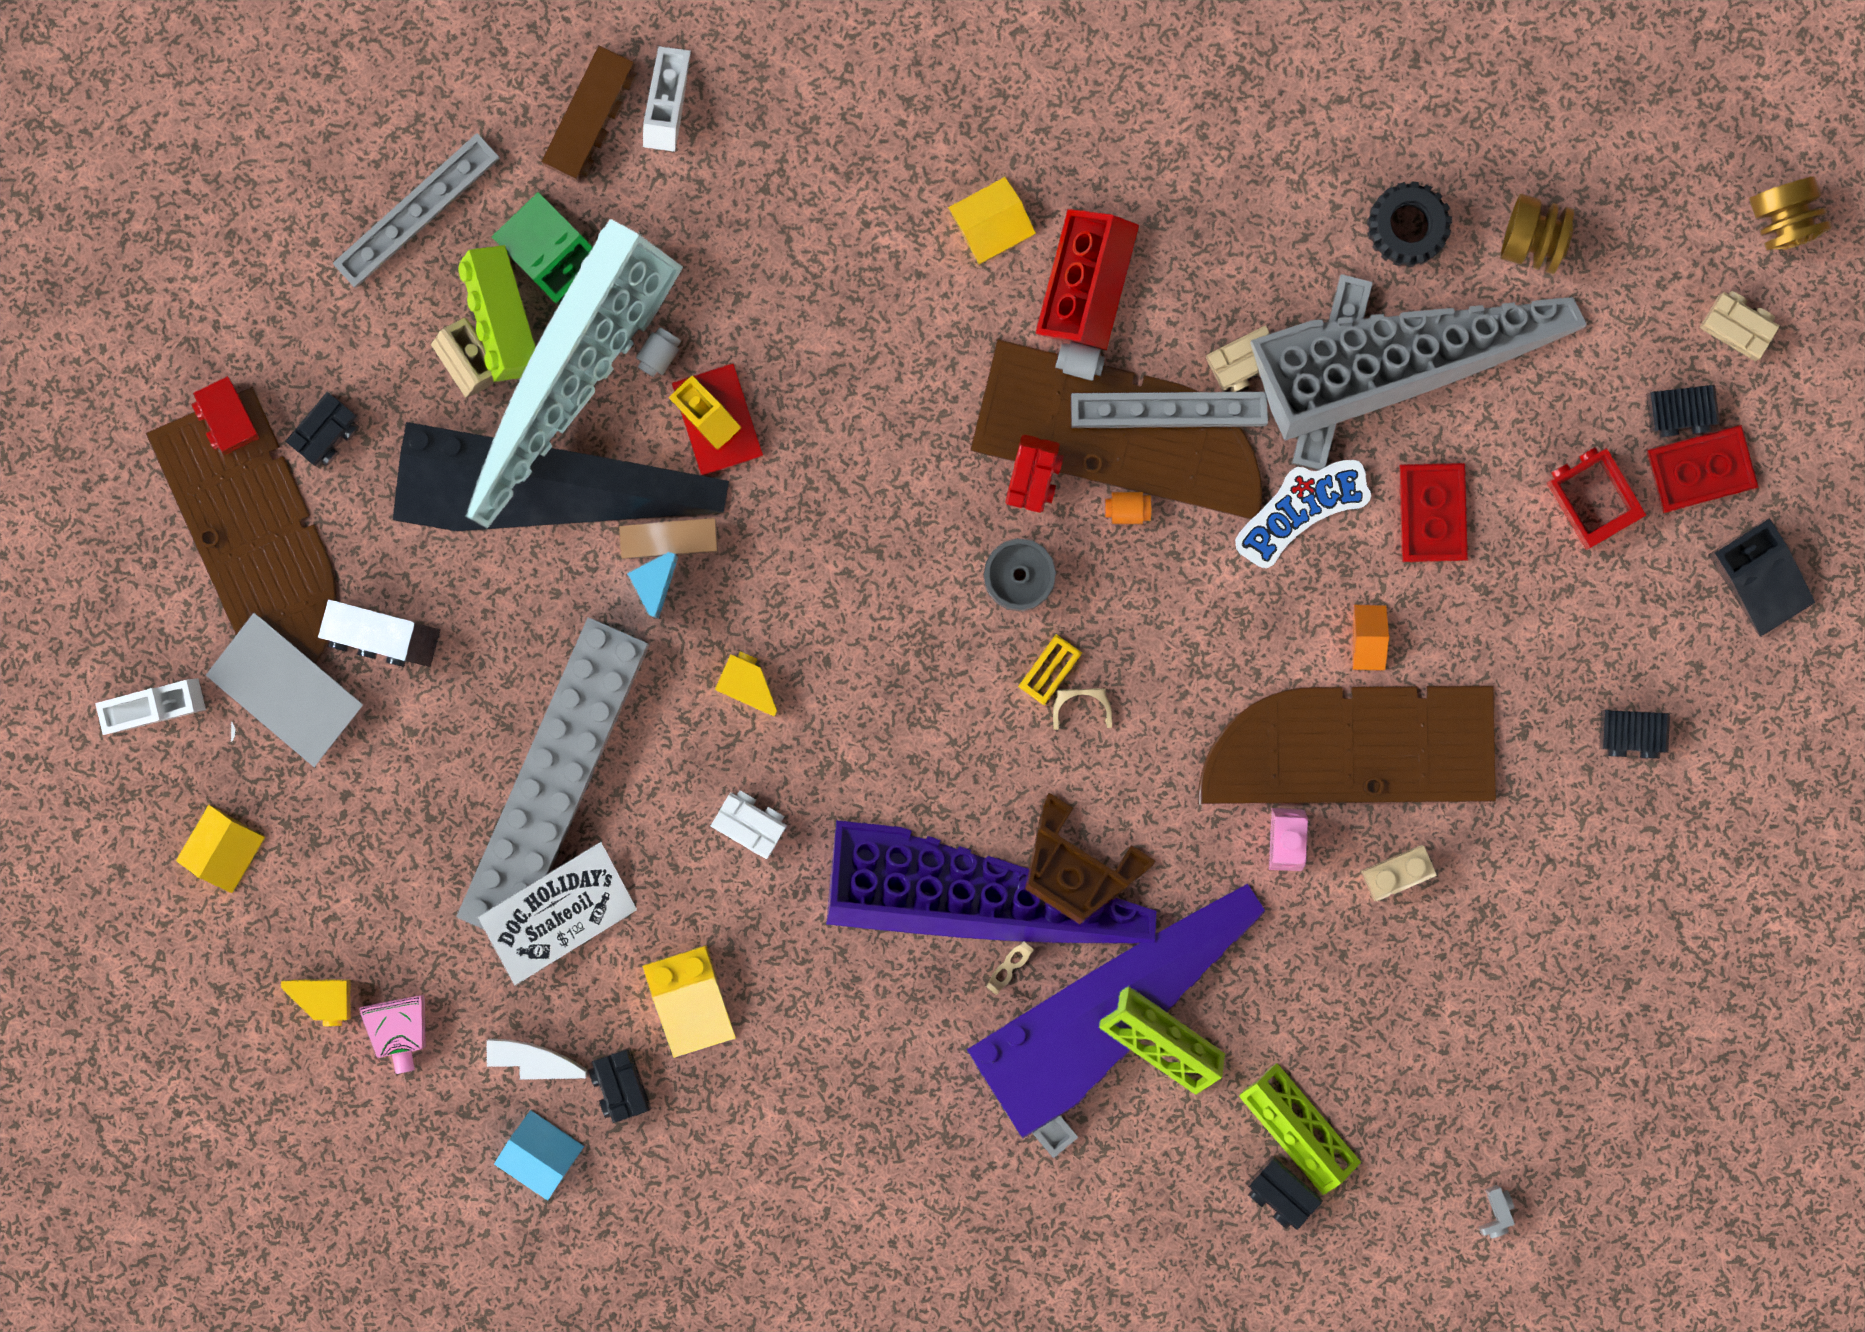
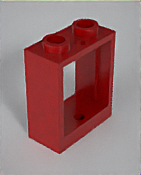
M1596 447L1579 456L1581 463L1570 468L1568 463L1551 472L1554 479L1547 482L1549 489L1585 550L1594 547L1646 516L1607 448L1598 452ZM1600 462L1628 510L1588 533L1560 484Z

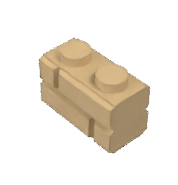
M1730 291L1729 295L1725 292L1721 293L1702 322L1700 329L1753 361L1759 360L1779 329L1780 325L1773 322L1775 316L1762 308H1758L1755 311L1746 306L1747 299L1736 292Z
M463 318L440 330L431 346L465 398L490 387L494 380L491 371L485 365V349L469 320Z
M1266 326L1206 356V360L1223 392L1228 389L1231 392H1238L1250 385L1248 379L1257 374L1260 375L1251 347V340L1269 335L1270 333Z
M1422 845L1361 870L1373 901H1379L1390 894L1398 893L1437 876L1427 851Z

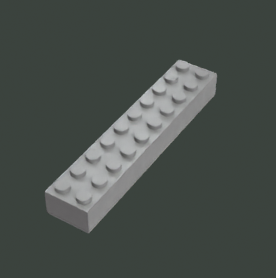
M589 617L587 618L456 918L484 929L478 916L550 873L650 644Z

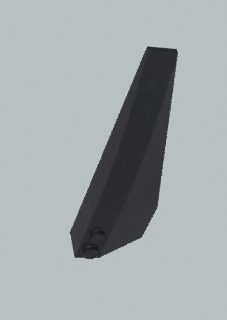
M410 422L405 424L393 511L394 521L459 532L724 513L729 481L551 448L545 456L540 454L530 465L532 473L525 481L513 486L512 498L489 527L486 528L467 517V513L495 437Z

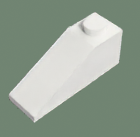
M658 46L643 123V147L675 152L690 60L689 50Z

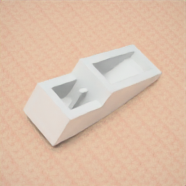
M198 678L95 703L103 735L206 710Z
M487 1040V1067L520 1066V1079H575L588 1076L586 1068L553 1050L516 1040Z

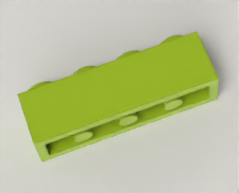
M502 245L469 249L460 261L458 271L460 279L465 282L467 288L468 307L474 312L477 322V337L482 341L485 349V365L491 371L494 382L521 378L536 348L506 247Z

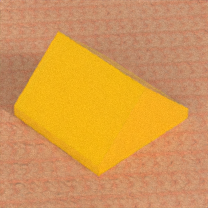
M1006 177L948 207L978 264L989 260L1036 234L1021 200Z
M209 804L176 861L198 878L233 893L265 837Z

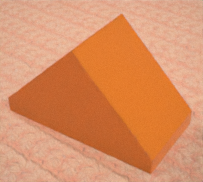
M1354 605L1352 670L1385 671L1389 642L1387 605Z

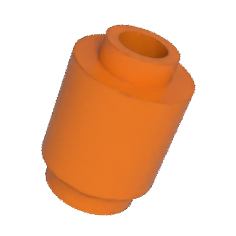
M1111 492V498H1105V518H1111V524H1143V521H1151V495H1143V492Z

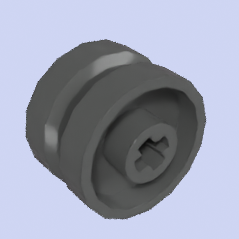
M1017 538L1003 542L992 551L985 564L983 579L987 593L996 604L1007 610L1023 612L1036 608L1047 599L1054 587L1056 571L1053 559L1044 547L1032 540ZM1016 569L1026 572L1024 580L1018 581L1014 578L1013 574Z

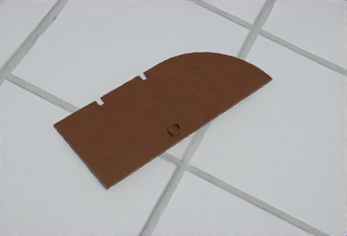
M997 339L970 451L1015 462L1021 436L1026 434L1038 437L1041 440L1046 439L1060 444L1058 454L1064 455L1060 470L1062 474L1127 490L1143 492L1144 494L1250 520L1261 511L1262 481L1260 470L1252 446L1241 427L1072 428L1071 426L1072 393H1180L1199 391L1182 384L1144 375L1141 386L1132 384L1135 372L1103 365L1101 376L1094 375L1091 381L1065 374L1062 369L1055 368L1059 356L1057 353Z
M254 388L245 389L239 392L238 395L255 427L259 439L229 454L224 455L220 448L216 450L212 448L206 436V432L210 431L206 419L199 421L195 412L147 432L146 436L235 635L238 634L252 614L255 613L316 664L329 641L318 637L328 600L337 602L334 572L315 524L303 529L299 521L309 517L310 513L285 457L281 456L278 459L272 460L269 452L280 448Z
M1417 686L1351 687L1352 699L1342 698V687H1303L1272 694L1244 709L1230 721L1217 737L1207 755L1201 772L1197 804L1495 802L1493 686H1426V698H1417Z

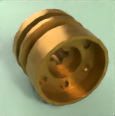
M1815 176L1802 178L1749 198L1755 219L1771 217L1773 222L1760 231L1761 236L1775 232L1777 234V238L1764 243L1766 251L1791 249L1814 241L1824 232L1832 229L1830 221L1818 224L1814 222L1815 218L1827 213L1826 208L1810 210L1809 207L1811 202L1821 197Z
M1519 194L1508 222L1500 259L1521 265L1528 253L1531 252L1534 253V269L1538 270L1544 258L1547 257L1545 272L1555 274L1560 262L1565 258L1571 242L1574 209L1565 207L1558 220L1559 204L1553 203L1546 216L1540 214L1541 199Z

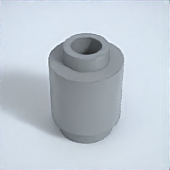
M659 327L656 333L652 332L636 356V359L640 361L638 368L652 377L656 373L663 376L678 353L679 349L677 347L681 340Z
M1072 341L1070 344L1062 342L1055 368L1062 369L1065 374L1092 381L1094 375L1101 376L1105 357L1099 356L1101 349Z

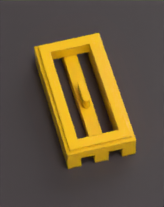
M1056 634L1018 687L1039 703L1045 705L1082 652ZM1056 644L1061 645L1062 648L1033 689L1030 688L1028 683ZM1067 651L1072 653L1073 655L1044 696H1041L1038 691Z

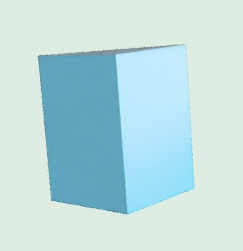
M670 552L628 573L648 614L658 619L679 558L676 554Z
M530 1110L508 1140L494 1165L548 1201L584 1148V1145Z

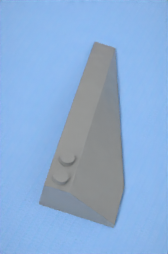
M1569 297L1535 300L1531 304L1515 305V302L1502 303L1501 307L1484 308L1483 305L1470 306L1468 310L1454 311V308L1402 312L1400 316L1384 317V314L1371 315L1367 319L1352 320V317L1338 318V321L1334 322L1312 320L1251 340V347L1271 412L1284 440H1288L1466 378L1583 329L1587 324L1574 298Z

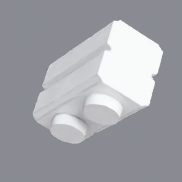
M741 790L737 795L730 792L712 822L711 827L763 858L768 859L787 827L782 822L785 816L770 807H767L765 812L755 807L756 799Z

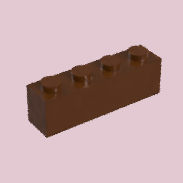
M598 45L541 161L543 166L578 183L582 176L585 178L589 176L595 160L591 159L596 147L599 149L603 147L609 135V131L605 130L610 118L616 120L623 106L620 98L624 90L630 91L636 81L638 73L634 72L636 68L634 62Z

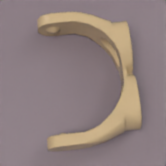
M1105 688L1057 690L1058 697L1053 707V730H1058L1060 724L1058 712L1062 704L1069 698L1077 695H1089L1098 699L1106 709L1107 718L1105 722L1107 728H1112V710Z
M1025 941L1014 947L1006 956L1005 961L993 972L986 987L998 995L1000 990L1011 981L1012 970L1022 967L1034 949ZM1018 951L1023 955L1018 963H1011L1010 959L1015 952ZM1002 969H1006L1008 972L1007 977L1001 982L998 981L996 975Z

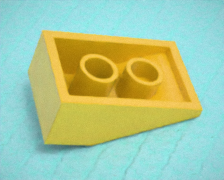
M707 945L642 966L673 1058L736 1038Z

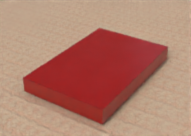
M734 363L693 376L741 427L730 440L717 450L681 412L701 476L763 457ZM685 378V379H682V380L673 382V383H672V386H673L674 392H675L688 378Z
M1742 425L1646 451L1663 513L1759 488Z
M1465 463L1399 465L1402 562L1468 561Z

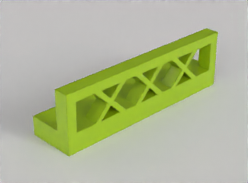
M1130 986L1120 992L1118 1009L1100 1020L1099 1028L1195 1095L1222 1078L1225 1053ZM1123 1020L1132 1029L1119 1028L1114 1024ZM1138 1039H1149L1156 1043V1046L1143 1045ZM1162 1056H1174L1180 1062H1168ZM1186 1072L1199 1073L1203 1077L1195 1081L1186 1075Z
M1278 1063L1270 1067L1259 1080L1247 1087L1239 1095L1241 1100L1322 1195L1342 1184L1361 1163ZM1273 1076L1281 1084L1282 1093L1276 1092L1268 1083ZM1292 1103L1297 1104L1302 1109L1303 1118L1297 1117L1292 1111ZM1313 1128L1319 1129L1324 1135V1143L1318 1142L1314 1137ZM1334 1153L1340 1154L1348 1163L1344 1170L1335 1162Z

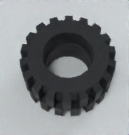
M1412 181L1410 184H1405V182L1398 183L1395 187L1392 188L1391 186L1385 190L1372 206L1370 216L1367 219V226H1369L1367 234L1368 238L1372 239L1374 243L1372 245L1375 252L1379 251L1382 254L1381 258L1385 261L1389 259L1393 261V265L1400 266L1405 264L1406 267H1414L1415 264L1420 263L1421 265L1426 263L1445 246L1451 233L1452 216L1448 214L1450 209L1448 203L1444 204L1441 200L1443 196L1439 192L1434 193L1431 191V186L1427 184L1420 186L1419 182ZM1412 206L1419 209L1425 215L1428 222V231L1423 239L1415 243H1409L1400 240L1394 234L1390 221L1393 213L1398 208Z

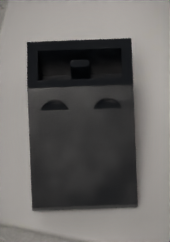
M1770 518L1762 520L1708 554L1759 637H1762L1816 603L1787 544Z

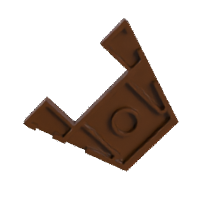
M1048 793L1043 800L1025 889L1078 924H1081L1150 870L1156 861L1131 845L1116 870L1113 871L1058 835L1073 807Z

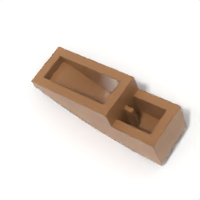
M715 518L619 526L621 559L660 557L668 552L676 555L718 552Z

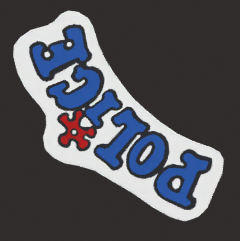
M1342 460L1318 471H1310L1304 467H1296L1291 470L1285 477L1278 493L1239 532L1235 539L1238 552L1257 566L1269 568L1275 564L1286 546L1312 524L1340 511L1364 507L1370 501L1371 492L1366 484V472L1363 465L1356 460Z

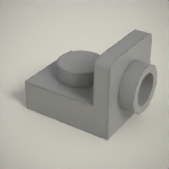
M1061 1116L1032 1133L1053 1158L1078 1138Z

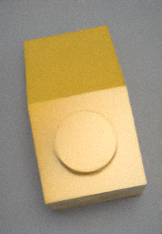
M693 376L688 378L668 397L717 450L741 428L723 406Z
M741 651L738 657L730 654L715 690L775 717L778 710L762 668L755 665L758 659Z
M351 979L281 981V988L313 1020H323V1026H342V1020L351 1019Z

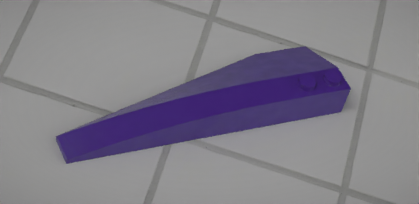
M836 820L826 925L946 937L1022 942H1155V910L1115 898L1110 900L1083 923L1078 924L1025 889L1029 872L1027 868L991 856L984 858L972 854L970 849L960 846L956 849L941 844L939 839L927 836L926 839L911 836L912 830L903 827Z
M1248 884L1158 932L1155 935V942H1141L967 1049L1022 1139L1078 1105L1086 1097V1093L1107 1075V1072L1119 1059L1122 1060L1130 1051L1129 1048L1099 1028L1100 1020L1118 1009L1120 992L1130 986L1162 1010L1168 1012L1180 1000L1183 993L1189 987L1192 988L1201 978L1200 976L1224 955L1223 952L1234 941L1236 942L1265 913L1264 908ZM1123 1020L1114 1024L1119 1028L1132 1029Z

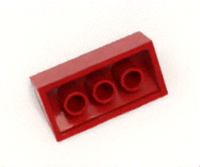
M1067 209L1035 332L1036 335L1067 343L1072 341L1107 351L1139 229L1138 224L1112 214Z

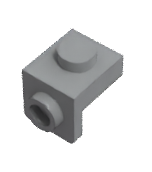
M1498 1185L1485 1189L1496 1220L1479 1226L1480 1233L1483 1236L1490 1235V1238H1496L1508 1233V1227L1515 1225L1510 1210L1514 1209L1508 1190L1502 1192L1501 1187Z

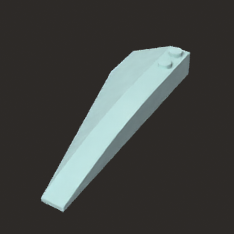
M611 219L609 220L606 227L600 232L598 240L589 256L584 259L580 271L542 335L501 421L467 513V517L484 527H489L512 498L513 486L525 481L532 473L530 465L539 454L545 456L551 449L552 445L549 441L556 432L559 431L563 434L594 395L595 383L604 378L606 379L613 371L611 364L620 352L626 354L634 343L630 339L638 329L644 332L683 269V266L638 233Z

